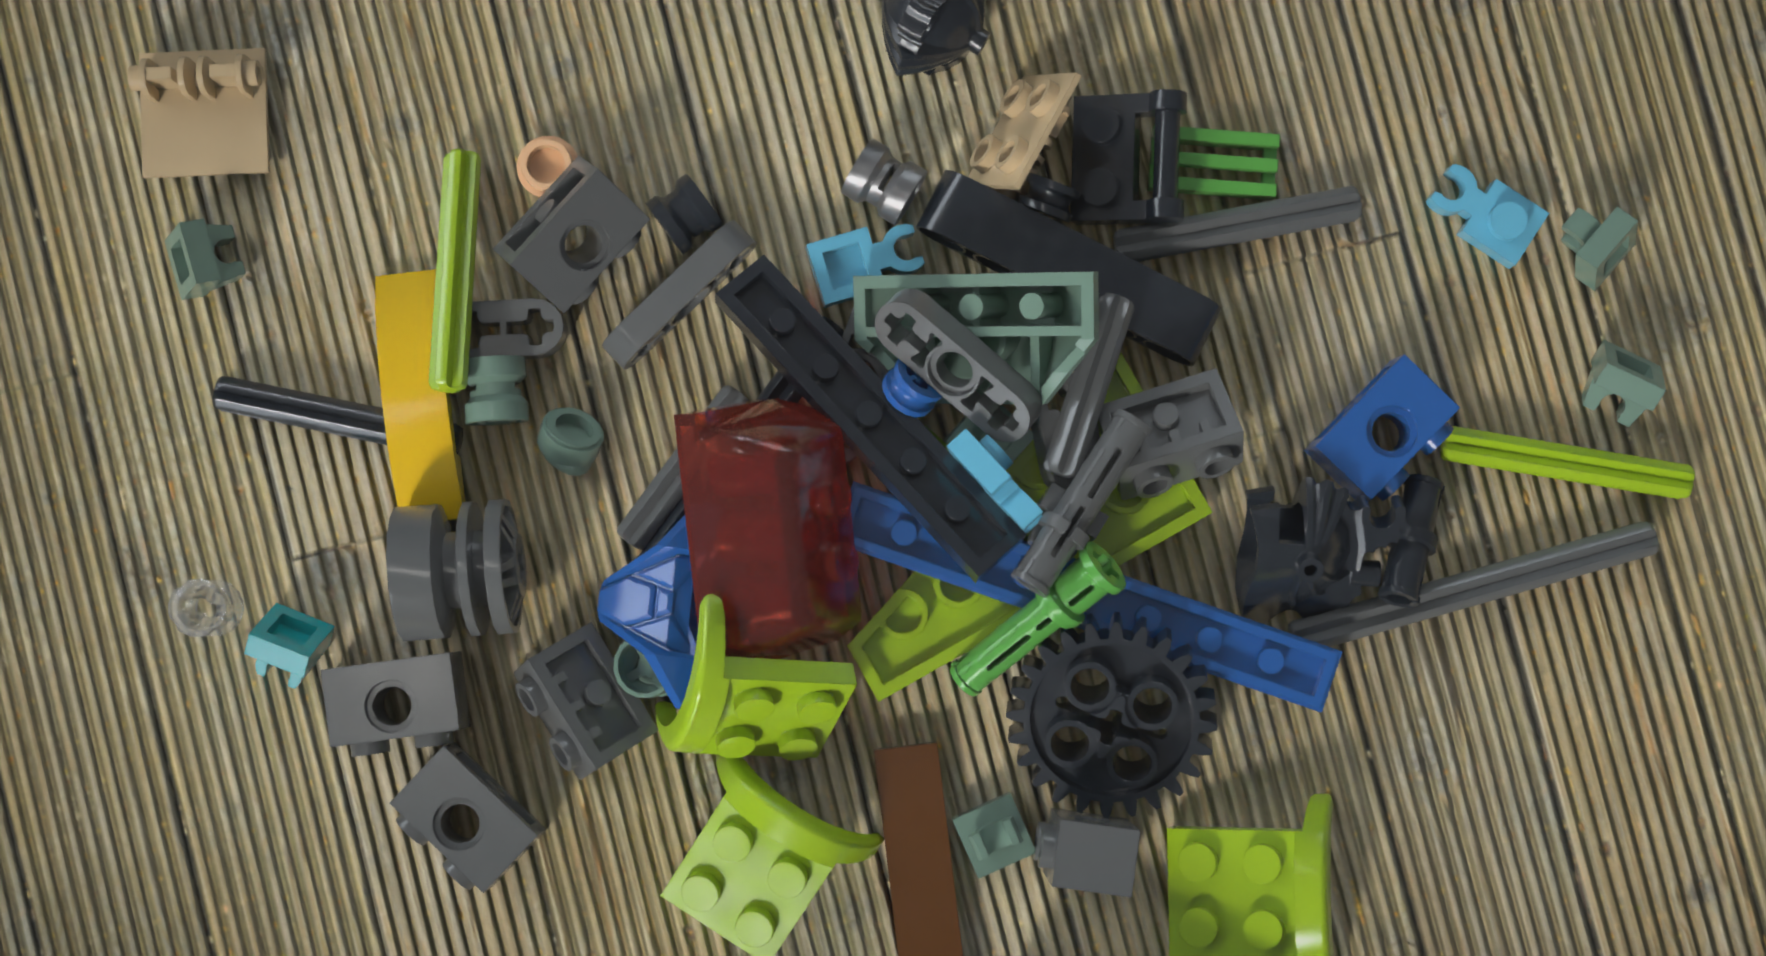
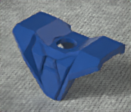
M700 501L695 503L657 545L606 578L599 589L597 611L599 621L645 656L676 709H680L688 687L697 643L699 607L702 599L708 594L717 595L723 602L725 614V656L734 657L727 639L732 592L739 580L742 579L750 557L753 518Z

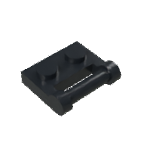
M1160 89L1149 93L1074 96L1071 188L1081 192L1079 200L1071 202L1072 223L1076 225L1176 223L1184 221V200L1178 198L1180 115L1187 113V92L1175 89ZM1155 117L1153 198L1139 200L1141 118Z

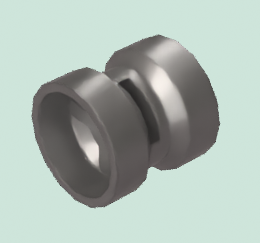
M873 138L853 165L843 184L841 193L857 203L863 201L871 203L877 207L881 218L896 225L918 193L927 175V170L912 161L901 163L891 156L889 147ZM890 176H891L892 178L890 179L889 183L887 184L885 190L882 191V189L884 188L885 184L887 183L888 179H889Z

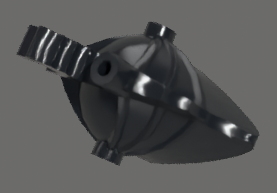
M880 0L882 2L884 43L896 76L912 75L921 72L929 76L933 73L947 71L959 64L968 55L969 51L979 56L991 34L983 29L985 17L984 0Z
M1305 477L1298 486L1292 503L1286 505L1279 504V502L1270 503L1274 500L1275 489L1273 485L1245 490L1246 517L1237 554L1235 591L1240 614L1242 617L1262 624L1287 610H1294L1302 618L1348 607L1355 597L1361 595V586L1378 587L1381 581L1380 561L1363 560L1367 552H1375L1378 547L1386 548L1391 542L1398 543L1401 537L1410 534L1411 527L1406 518V509L1399 495L1392 496L1390 499V510L1381 517H1374L1370 515L1371 509L1366 496L1360 495L1353 502L1347 501L1349 489L1346 487L1336 489L1333 481L1327 479L1316 483L1312 477Z

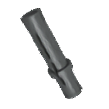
M1116 409L1109 425L1081 465L1077 475L1053 512L1046 510L1038 522L1042 527L1041 531L1018 567L1011 573L1013 579L1039 596L1047 598L1050 588L1075 549H1084L1090 539L1086 534L1087 530L1112 491L1118 485L1120 478L1145 439L1152 433V429L1145 422L1125 410Z

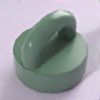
M570 407L556 408L549 411L543 418L537 434V444L545 459L559 471L573 476H581L588 472L592 463L597 458L604 441V431L600 424L590 414Z

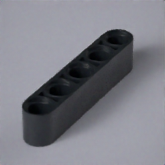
M951 170L943 172L916 225L917 230L930 239L997 273L1098 271L1099 298L1106 293H1113L1125 297L1134 303L1135 309L1126 338L1186 366H1194L1222 311V308L1210 298L965 175Z

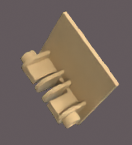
M265 48L139 53V65L129 66L127 76L131 91H140L142 178L270 173L267 58Z
M1077 72L1024 75L1022 79L1014 82L1001 101L1000 111L1003 114L992 134L986 135L978 143L972 153L970 166L973 169L968 177L989 188H993V190L1013 200L1019 198L1020 195H1025L1030 187L1029 182L1026 180L1029 172L1034 174L1038 172L1032 166H1042L1045 161L1039 153L1042 149L1051 150L1054 143L1050 138H1057L1072 111L1068 104L1082 75Z

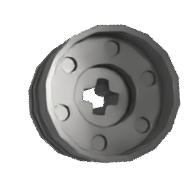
M507 499L489 500L485 508L484 520L477 502H462L458 513L456 532L451 531L449 520L442 505L394 507L389 518L387 531L386 565L391 611L397 632L402 641L451 638L455 627L457 609L459 608L462 610L466 627L471 636L486 635L490 624V615L497 634L518 633L522 620L523 598L526 593L527 571L523 540L518 533L515 514L510 501Z

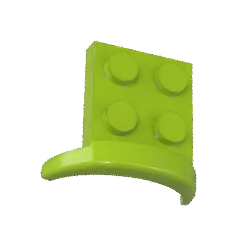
M708 594L702 599L699 607L695 656L688 687L680 710L677 714L674 705L666 701H660L655 705V716L660 737L666 748L674 752L719 754L725 758H740L746 755L777 756L792 761L817 758L857 686L853 663L725 656V614L723 602L717 595Z
M717 754V771L726 793L660 896L751 956H775L835 864H852L871 858L884 842V838L878 832L873 834L851 832L809 814L769 786L748 765L743 757L725 758Z
M1319 793L1313 794L1310 797L1302 829L1171 826L1167 828L1169 956H1334L1331 917V825L1333 811L1331 795Z

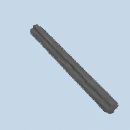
M1638 522L1423 583L1419 596L1421 597L1420 604L1417 607L1394 606L1382 601L1379 598L1380 596L1349 604L1348 607L1293 620L1288 624V633L1331 647L1655 555L1659 551V541L1656 531L1650 522Z

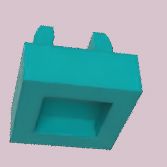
M275 603L249 633L244 654L257 659L255 663L256 672L263 677L273 666L290 672L288 687L295 689L329 648L335 626Z

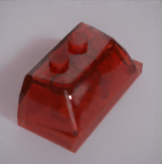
M778 398L757 399L675 414L674 422L697 623L699 624V607L702 599L708 594H714L720 597L723 602L725 614V656L782 659L838 641L861 621L862 615L857 572L859 558L854 544L850 507L852 493L847 479L844 441L840 426L812 407Z

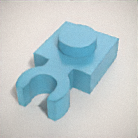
M1452 164L1443 175L1458 186V198L1450 200L1444 197L1443 194L1435 191L1429 195L1425 201L1426 204L1439 215L1452 216L1458 214L1464 218L1465 222L1456 234L1458 237L1506 268L1510 269L1516 266L1546 220L1549 212L1498 179L1492 181L1483 192L1477 188V181L1470 170L1464 166Z
M897 225L886 233L883 241L872 244L867 227L806 244L805 249L823 307L827 308L854 299L853 276L882 275L881 272L887 270L897 275H910L920 270L925 264L923 256L915 257L911 260H903L894 251V244L897 241L914 235L913 225Z
M964 429L947 445L949 453L1025 534L1029 533L1038 524L1043 511L1012 480L1011 475L1006 470L1013 464V461L989 435H985L978 441L967 429Z

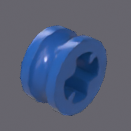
M899 358L894 368L886 373L882 381L883 393L895 409L911 417L926 416L932 411L935 403L943 397Z

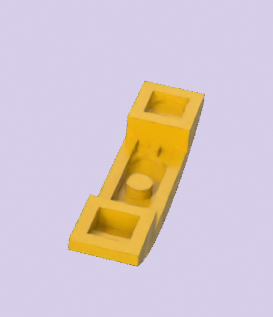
M436 269L375 276V316L380 389L397 506L438 504L442 505L449 521L457 520L462 502H465L461 457L456 454L450 393L435 391L429 385Z

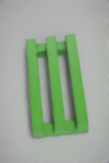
M1155 125L1151 132L1147 191H1153ZM1180 127V145L1262 151V158L1179 152V167L1261 173V181L1257 183L1179 177L1178 193L1273 200L1276 197L1277 189L1275 174L1278 172L1277 149L1280 144V134Z

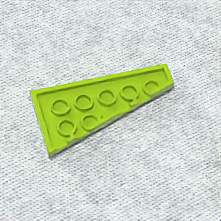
M1121 352L1104 403L1143 391ZM1032 440L1006 471L1011 475L1012 480L1037 504L1048 487L1044 484L1041 477L1034 440ZM1194 479L1172 485L1165 493L1152 498L1137 496L1128 500H1122L1116 486L1100 510L1108 515L1109 518L1097 538L1092 542L1106 550L1117 565L1120 566L1213 512ZM1029 533L1026 534L1024 541L1028 542ZM1079 552L1073 558H1079ZM914 571L847 647L876 699L880 702L968 652L1021 608Z

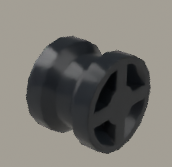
M687 174L676 180L675 190L667 196H654L645 203L683 255L693 248L694 239L704 231L714 233L724 225L708 200Z

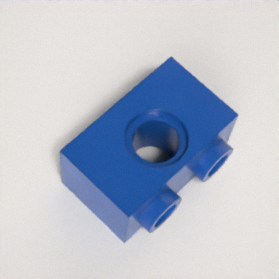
M1403 354L1390 360L1304 451L1342 488L1346 487L1349 489V495L1354 500L1358 496L1364 495L1367 501L1372 500L1375 496L1384 501L1409 477L1410 474L1403 468L1419 450L1426 456L1429 455L1452 433L1454 428L1447 421L1460 407ZM1378 417L1390 419L1398 429V443L1392 451L1380 448L1372 437V427Z

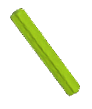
M461 148L452 149L443 158L429 385L431 389L445 393H459L460 390L465 389L468 385L481 158L478 153Z
M1452 426L1454 430L1440 445V457L1444 461L1675 499L1687 498L1691 495L1695 478L1694 468L1688 464Z

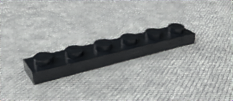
M762 255L716 293L715 303L975 583L1023 542L1026 536L1024 531L1000 508L917 417L905 415L892 406L883 393L882 380L765 255Z

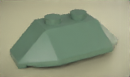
M1098 271L853 276L854 340L868 353H873L888 371L894 368L898 358L879 340L875 331V317L879 309L897 292L904 289L922 291L935 300L1027 379L1038 391L1042 405L1048 404L1099 340ZM907 313L901 322L902 326L908 331H911L916 323L913 317ZM935 335L925 346L930 352L941 341ZM957 352L944 353L945 365L954 376L961 379L972 378L971 364L963 355ZM985 379L976 391L982 396L991 383ZM942 397L935 404L951 403ZM1006 400L1003 404H1013V403L1010 402V401H1008V400Z

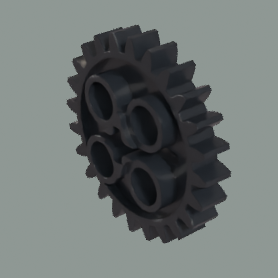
M1114 612L1109 628L1100 629L1096 618L1090 613L1086 616L1085 632L1078 634L1074 628L1064 629L1061 627L1060 644H1057L1050 638H1046L1038 645L1042 659L1028 654L1022 659L1021 670L1027 677L1013 676L1011 680L1010 693L1018 699L1007 701L1006 718L1017 722L1009 726L1008 741L1009 743L1023 744L1017 754L1018 766H1028L1037 763L1032 776V784L1035 787L1043 785L1050 780L1054 781L1052 801L1055 803L1064 799L1071 792L1077 795L1076 811L1082 814L1090 801L1094 800L1100 802L1102 816L1109 818L1114 802H1123L1130 817L1136 816L1137 799L1145 797L1155 809L1161 808L1160 789L1163 787L1181 796L1184 790L1180 772L1197 778L1201 775V764L1196 755H1212V738L1205 733L1217 731L1218 727L1217 714L1207 710L1216 705L1214 688L1201 687L1208 680L1205 664L1187 667L1193 658L1192 647L1189 643L1179 646L1173 651L1170 650L1172 642L1170 628H1164L1152 638L1147 636V617L1141 616L1131 631L1123 629L1120 612ZM1090 668L1099 670L1107 678L1101 684L1088 686L1078 682L1074 675L1080 670ZM1156 688L1166 692L1168 698L1160 704L1148 705L1139 701L1136 696L1145 689ZM1060 696L1067 697L1069 701L1058 703L1056 699ZM1110 710H1118L1121 712L1116 713L1112 721H1105L1101 719L1106 718L1109 715ZM1072 726L1083 730L1086 737L1080 741L1066 742L1058 738L1055 732L1060 728ZM1163 728L1167 730L1166 733L1162 735L1154 733L1155 730ZM1138 746L1148 754L1141 760L1127 761L1119 757L1117 752L1123 747Z

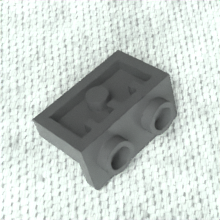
M1217 368L1103 404L1097 422L1101 435L1112 420V415L1116 409H1122L1133 414L1152 429V433L1145 439L1119 480L1117 489L1122 500H1128L1137 496L1141 498L1156 497L1168 491L1172 485L1197 477L1205 479L1219 477L1230 471L1235 465L1243 462L1244 431Z
M592 622L529 658L514 671V676L518 681L515 685V690L523 707L532 716H540L552 736L549 739V745L556 760L565 770H573L580 780L658 731L656 724L639 697L625 692L617 683L613 671L614 657Z

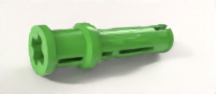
M1092 541L1087 542L1084 549L1078 551L1079 558L1061 571L1050 588L1047 598L1035 593L1036 597L1004 623L997 626L994 631L962 657L955 659L950 664L952 666L950 673L956 684L968 695L978 696L982 689L1017 661L1023 659L1031 650L1060 627L1064 629L1077 627L1085 619L1084 612L1108 593L1116 595L1124 590L1126 587L1125 577L1108 552Z

